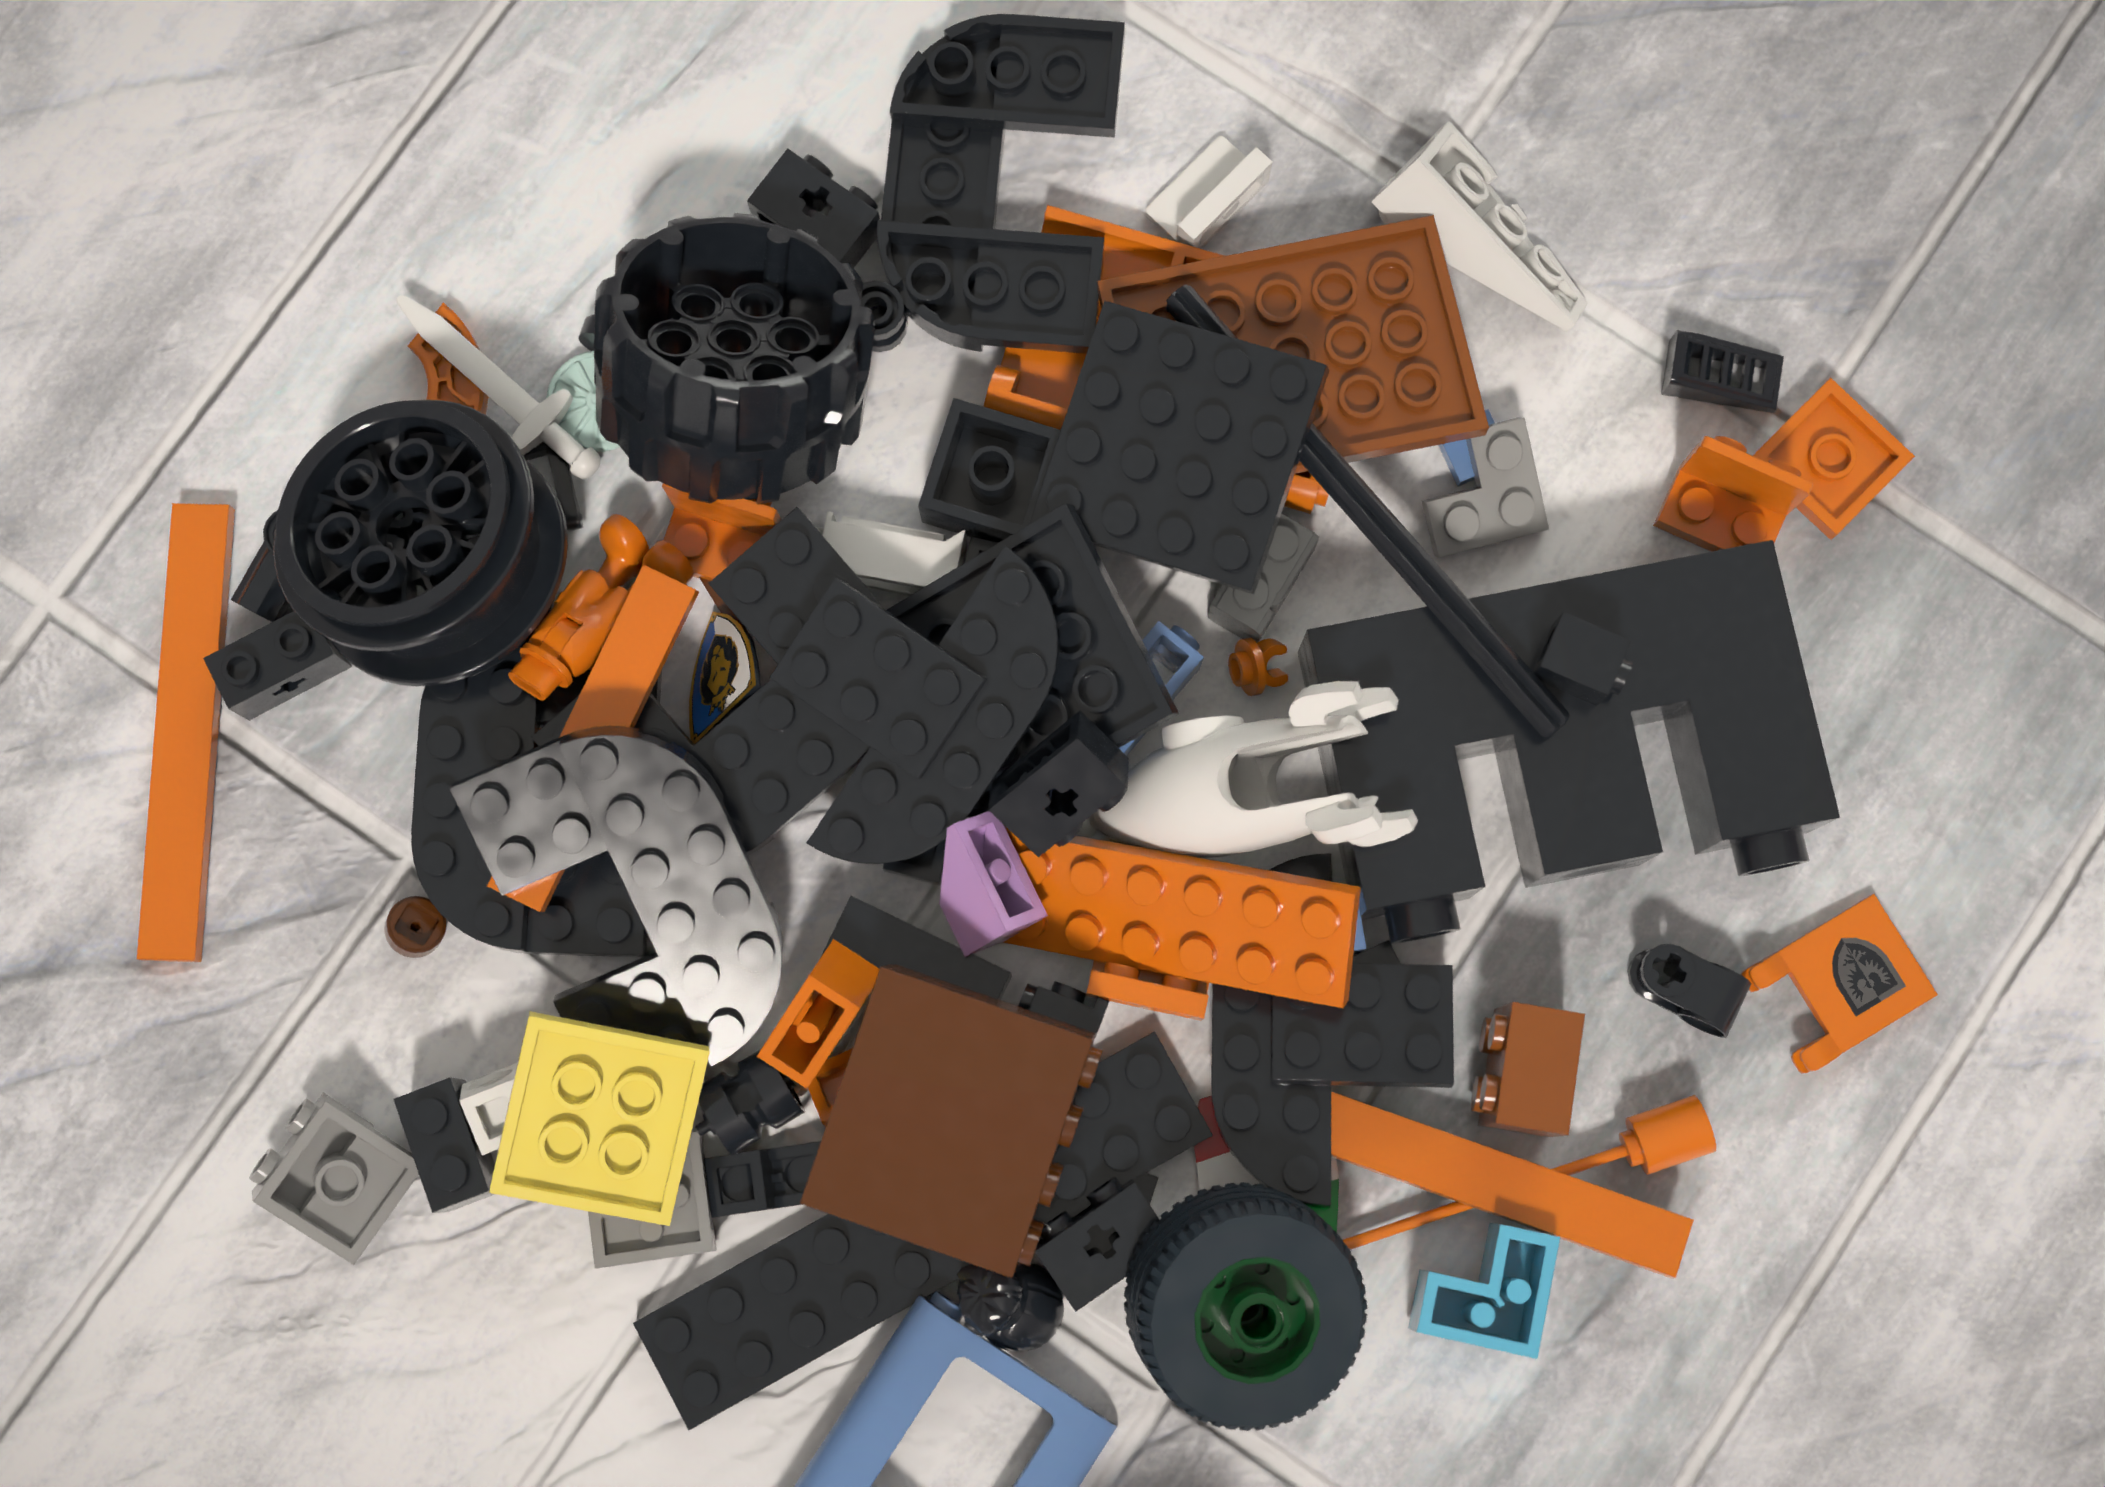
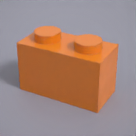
M833 939L757 1057L807 1089L873 990L880 969Z

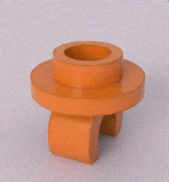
M1252 638L1238 640L1234 653H1231L1228 659L1229 673L1234 685L1241 687L1248 696L1262 694L1266 685L1279 687L1287 683L1288 674L1279 668L1267 670L1268 661L1275 655L1286 654L1287 646L1271 638L1261 640L1258 643Z

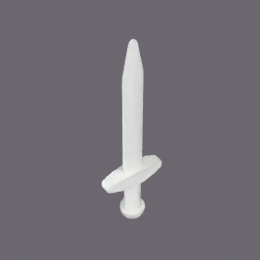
M404 295L397 297V304L419 335L520 424L514 432L512 439L523 455L540 443L545 442L571 466L569 472L574 476L587 479L598 470L600 457L593 447L585 449L559 425L573 401V397L568 390L562 389L541 403H538L440 315Z

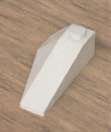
M1448 121L1385 184L1371 202L1379 210V215L1385 224L1434 215L1446 264L1567 332L1578 321L1588 304L1550 249L1539 244L1533 245L1527 236V229L1523 223L1528 219L1518 204H1512L1508 207L1503 203L1490 184L1498 177L1482 155Z

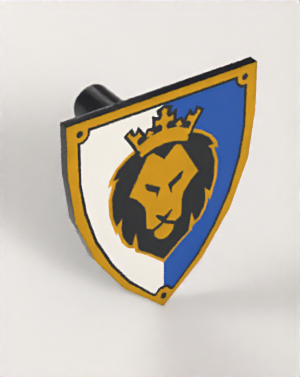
M712 612L694 666L689 696L690 740L694 744L698 743L762 687L754 641L747 628L734 616Z

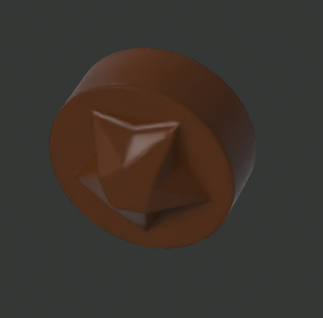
M421 896L404 898L392 907L387 916L384 927L386 940L390 947L400 955L410 958L426 956L432 953L441 943L446 932V918L440 914L428 898Z

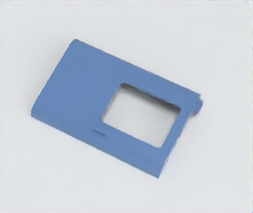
M935 1291L931 1299L922 1295L917 1297L794 1487H871L951 1362L958 1357H965L1048 1411L1052 1416L1050 1429L1012 1487H1079L1118 1426L1015 1357L993 1345L983 1336L969 1331L960 1320L963 1315L959 1311V1305L940 1292Z

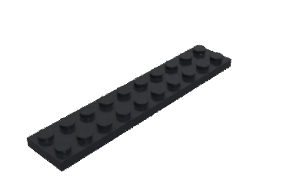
M1155 1031L1100 1061L1090 1089L1082 1086L1078 1087L1073 1104L1084 1109L1070 1148L1062 1145L1058 1146L1053 1162L1064 1165L1051 1205L1048 1207L1039 1204L1034 1219L1046 1224L1064 1211H1067L1071 1216L1090 1205L1086 1196L1111 1178L1116 1177L1120 1184L1124 1185L1129 1180H1135L1213 1136ZM827 1214L639 1319L633 1325L689 1431L913 1305L919 1295L927 1297L958 1279L956 1274L962 1267L973 1264Z

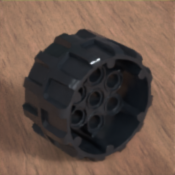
M734 213L733 217L705 219L685 216L668 221L667 228L645 239H632L616 255L615 276L602 280L596 289L594 383L596 385V423L600 433L606 441L616 443L621 447L629 458V468L647 482L660 481L677 490L689 493L688 499L711 504L717 499H755L757 504L779 501L780 494L802 486L809 481L815 484L820 483L836 470L841 445H852L857 440L863 422L875 333V318L870 308L861 306L863 290L861 277L849 262L841 264L835 256L820 246L819 237L801 228L793 231L779 225L764 222L756 215Z

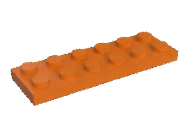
M1008 831V835L1048 916L1003 943L1095 961L1116 963L1137 969L1343 1008L1349 1000L1361 889L1359 886L1075 836L1069 843L1061 847L1055 844L1040 857H1037L1011 831Z

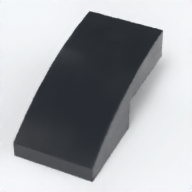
M821 1141L704 1158L711 1218L802 1205L800 1201Z

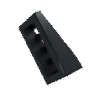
M1677 330L1669 340L1661 395L1774 413L1777 410L1784 356L1703 334ZM1690 357L1700 358L1697 377L1688 375ZM1712 360L1721 361L1718 383L1709 381ZM1733 364L1743 365L1740 388L1730 386ZM1755 367L1765 369L1762 394L1751 392Z

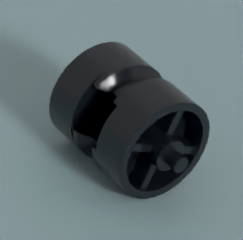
M760 1050L738 1062L737 1074L731 1076L721 1072L702 1084L698 1102L704 1112L702 1114L704 1121L695 1125V1128L700 1136L709 1131L713 1135L717 1134L731 1155L738 1153L761 1139L762 1127L765 1125L778 1129L805 1113L803 1104L794 1089L797 1086L795 1081L758 1058L757 1055Z

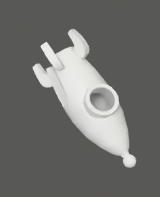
M1335 681L1311 685L1302 689L1293 700L1288 713L1289 717L1273 718L1244 723L1243 718L1239 716H1213L1168 725L1161 729L1163 748L1152 752L1128 770V788L1124 797L1112 809L1106 812H1102L1099 809L1086 819L1076 836L1090 838L1095 835L1097 830H1100L1106 836L1122 844L1198 858L1225 857L1259 850L1292 841L1311 833L1318 841L1325 844H1338L1349 841L1351 844L1360 847H1370L1398 839L1412 832L1418 822L1412 809L1380 813L1375 806L1378 796L1357 799L1352 793L1282 805L1277 794L1276 775L1283 759L1293 753L1369 734L1361 721L1379 714L1395 711L1399 700L1390 687L1361 689L1358 681Z

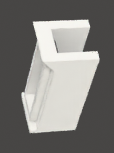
M827 511L824 528L816 527L868 588L909 596L961 566L964 562L967 547L965 530L945 541L944 534L842 516L841 522H836L833 512Z

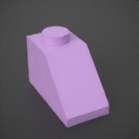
M990 811L959 821L947 828L939 904L965 957L1004 942L1048 916L1003 823Z

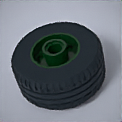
M1233 1182L1225 1184V1187L1216 1185L1211 1186L1210 1190L1204 1188L1198 1191L1196 1196L1191 1194L1184 1197L1185 1201L1175 1203L1169 1213L1165 1211L1160 1215L1161 1219L1158 1222L1155 1221L1150 1227L1151 1232L1143 1236L1141 1239L1143 1242L1137 1246L1135 1251L1136 1258L1131 1260L1129 1265L1131 1270L1126 1276V1283L1128 1284L1124 1291L1126 1299L1124 1310L1127 1314L1125 1317L1126 1325L1129 1328L1128 1333L1134 1343L1135 1350L1143 1364L1175 1405L1181 1409L1183 1408L1192 1417L1196 1416L1198 1420L1205 1423L1210 1422L1213 1426L1219 1428L1224 1426L1226 1429L1235 1430L1239 1427L1242 1431H1250L1254 1428L1257 1431L1265 1429L1266 1426L1270 1428L1279 1427L1282 1422L1287 1424L1293 1421V1417L1297 1416L1300 1418L1306 1415V1411L1310 1409L1313 1411L1319 1406V1401H1325L1330 1397L1329 1393L1332 1390H1337L1340 1386V1379H1345L1349 1374L1348 1369L1355 1363L1356 1357L1354 1355L1360 1351L1362 1346L1360 1341L1364 1338L1365 1334L1363 1325L1367 1321V1314L1365 1313L1367 1300L1364 1298L1366 1290L1365 1285L1362 1283V1274L1357 1268L1358 1264L1355 1257L1351 1254V1250L1332 1227L1310 1207L1293 1196L1280 1192L1270 1186L1266 1188L1263 1184L1250 1185L1244 1182L1236 1185Z

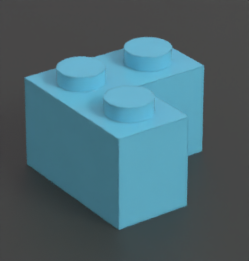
M1489 1223L1478 1282L1419 1269L1408 1329L1422 1334L1538 1359L1560 1237L1503 1224Z

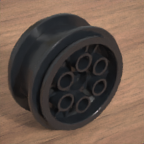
M409 400L383 404L358 413L329 431L308 451L290 477L279 504L274 534V562L278 581L285 598L297 615L313 630L329 639L342 656L359 670L385 682L415 687L441 685L474 676L497 665L519 649L531 637L539 623L550 610L563 578L568 551L567 526L561 503L546 478L524 459L521 450L511 436L487 415L465 405L442 400ZM401 512L405 513V516L400 520L395 519ZM467 535H480L475 544L471 543L466 537ZM417 585H420L427 592L417 596Z

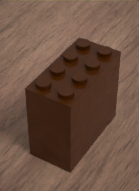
M897 964L881 966L800 1204L1012 1278L1018 1263L1030 1266L1045 1224L1034 1219L1038 1205L1042 1204L1048 1207L1051 1205L1064 1165L1053 1162L1058 1146L1062 1145L1070 1148L1084 1109L1073 1104L1079 1086L1090 1089L1103 1050L1092 1047L1096 1033Z

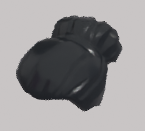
M1018 1263L1012 1278L976 1265L962 1267L956 1274L959 1279L957 1294L960 1298L959 1311L965 1319L964 1326L972 1333L984 1336L990 1343L1003 1350L1025 1352L1042 1347L1044 1343L1050 1341L1062 1323L1064 1303L1061 1290L1050 1273L1037 1264L1031 1263L1028 1266Z

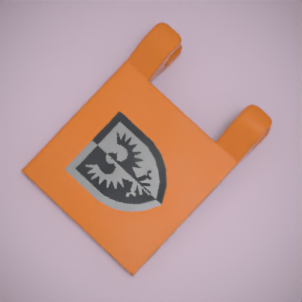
M1875 894L1868 896L1772 955L1745 969L1740 974L1751 982L1750 992L1767 988L1788 974L1823 1029L1825 1035L1799 1048L1791 1055L1794 1065L1801 1074L1819 1070L1842 1053L1938 995Z

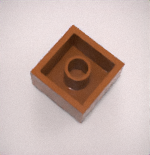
M1510 1002L1494 1009L1492 1018H1484L1480 1033L1479 1052L1488 1054L1484 1077L1476 1076L1471 1096V1111L1479 1112L1478 1126L1543 1137L1569 1135L1585 1020L1584 1013Z

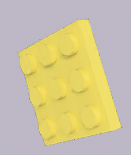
M529 1011L489 1193L670 1226L710 1054L709 1046Z

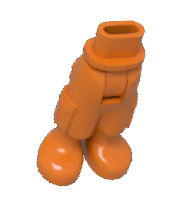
M613 514L601 524L599 531L600 543L606 554L602 566L598 572L591 569L581 570L567 584L565 589L559 592L553 603V608L539 623L528 643H525L520 648L522 659L508 673L511 681L532 696L544 701L557 686L567 688L573 683L572 676L577 677L587 670H591L633 584L627 590L622 586L638 576L643 564L685 585L693 578V568L680 550L663 540L657 541L649 549L642 532L628 518L619 514Z

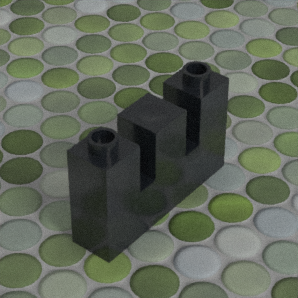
M1773 540L1468 598L1532 671L1553 623L1563 612L1631 640L1625 659L1632 661L1633 666L1619 695L1610 692L1597 706L1543 683L1569 712L1570 716L1560 730L1547 738L1537 732L1428 607L1307 629L1297 652L1305 688L1311 685L1335 681H1358L1361 689L1390 687L1399 700L1395 711L1379 714L1361 721L1369 734L1318 747L1328 796L1352 793L1357 799L1378 796L1375 806L1380 813L1412 809L1418 820L1412 832L1393 841L1370 847H1360L1351 844L1349 841L1338 843L1346 883L1361 887L1359 899L1361 920L1385 916L1390 944L1416 941L1461 930L1455 902L1469 899L1485 888L1458 760L1492 753L1496 755L1525 888L1639 866L1663 853L1634 726L1664 720L1695 855L1731 848L1738 876L1759 874L1809 862L1803 834L1840 818Z

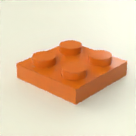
M1832 378L1753 455L1765 462L1769 460L1786 462L1801 472L1800 477L1813 483L1809 496L1796 508L1830 540L1837 536L1915 457Z

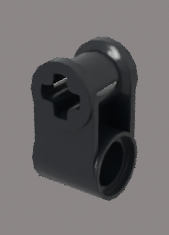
M1662 944L1653 949H1646L1640 952L1630 962L1628 969L1629 984L1633 991L1641 998L1677 1015L1687 1024L1720 1038H1727L1751 986V982L1739 973L1719 964L1709 962L1674 944ZM1663 961L1665 962L1663 972L1671 978L1669 982L1659 984L1657 982L1660 973L1653 969L1652 966Z

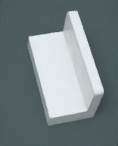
M1219 136L1147 206L1146 217L1172 241L1202 249L1269 182L1272 161L1257 147L1245 156L1224 136Z

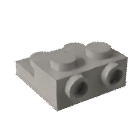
M322 1093L315 1104L305 1099L295 1110L285 1127L293 1135L280 1153L271 1148L268 1149L254 1167L249 1177L250 1180L256 1183L252 1190V1201L354 1265L419 1173L411 1152L376 1131L373 1124L325 1093Z

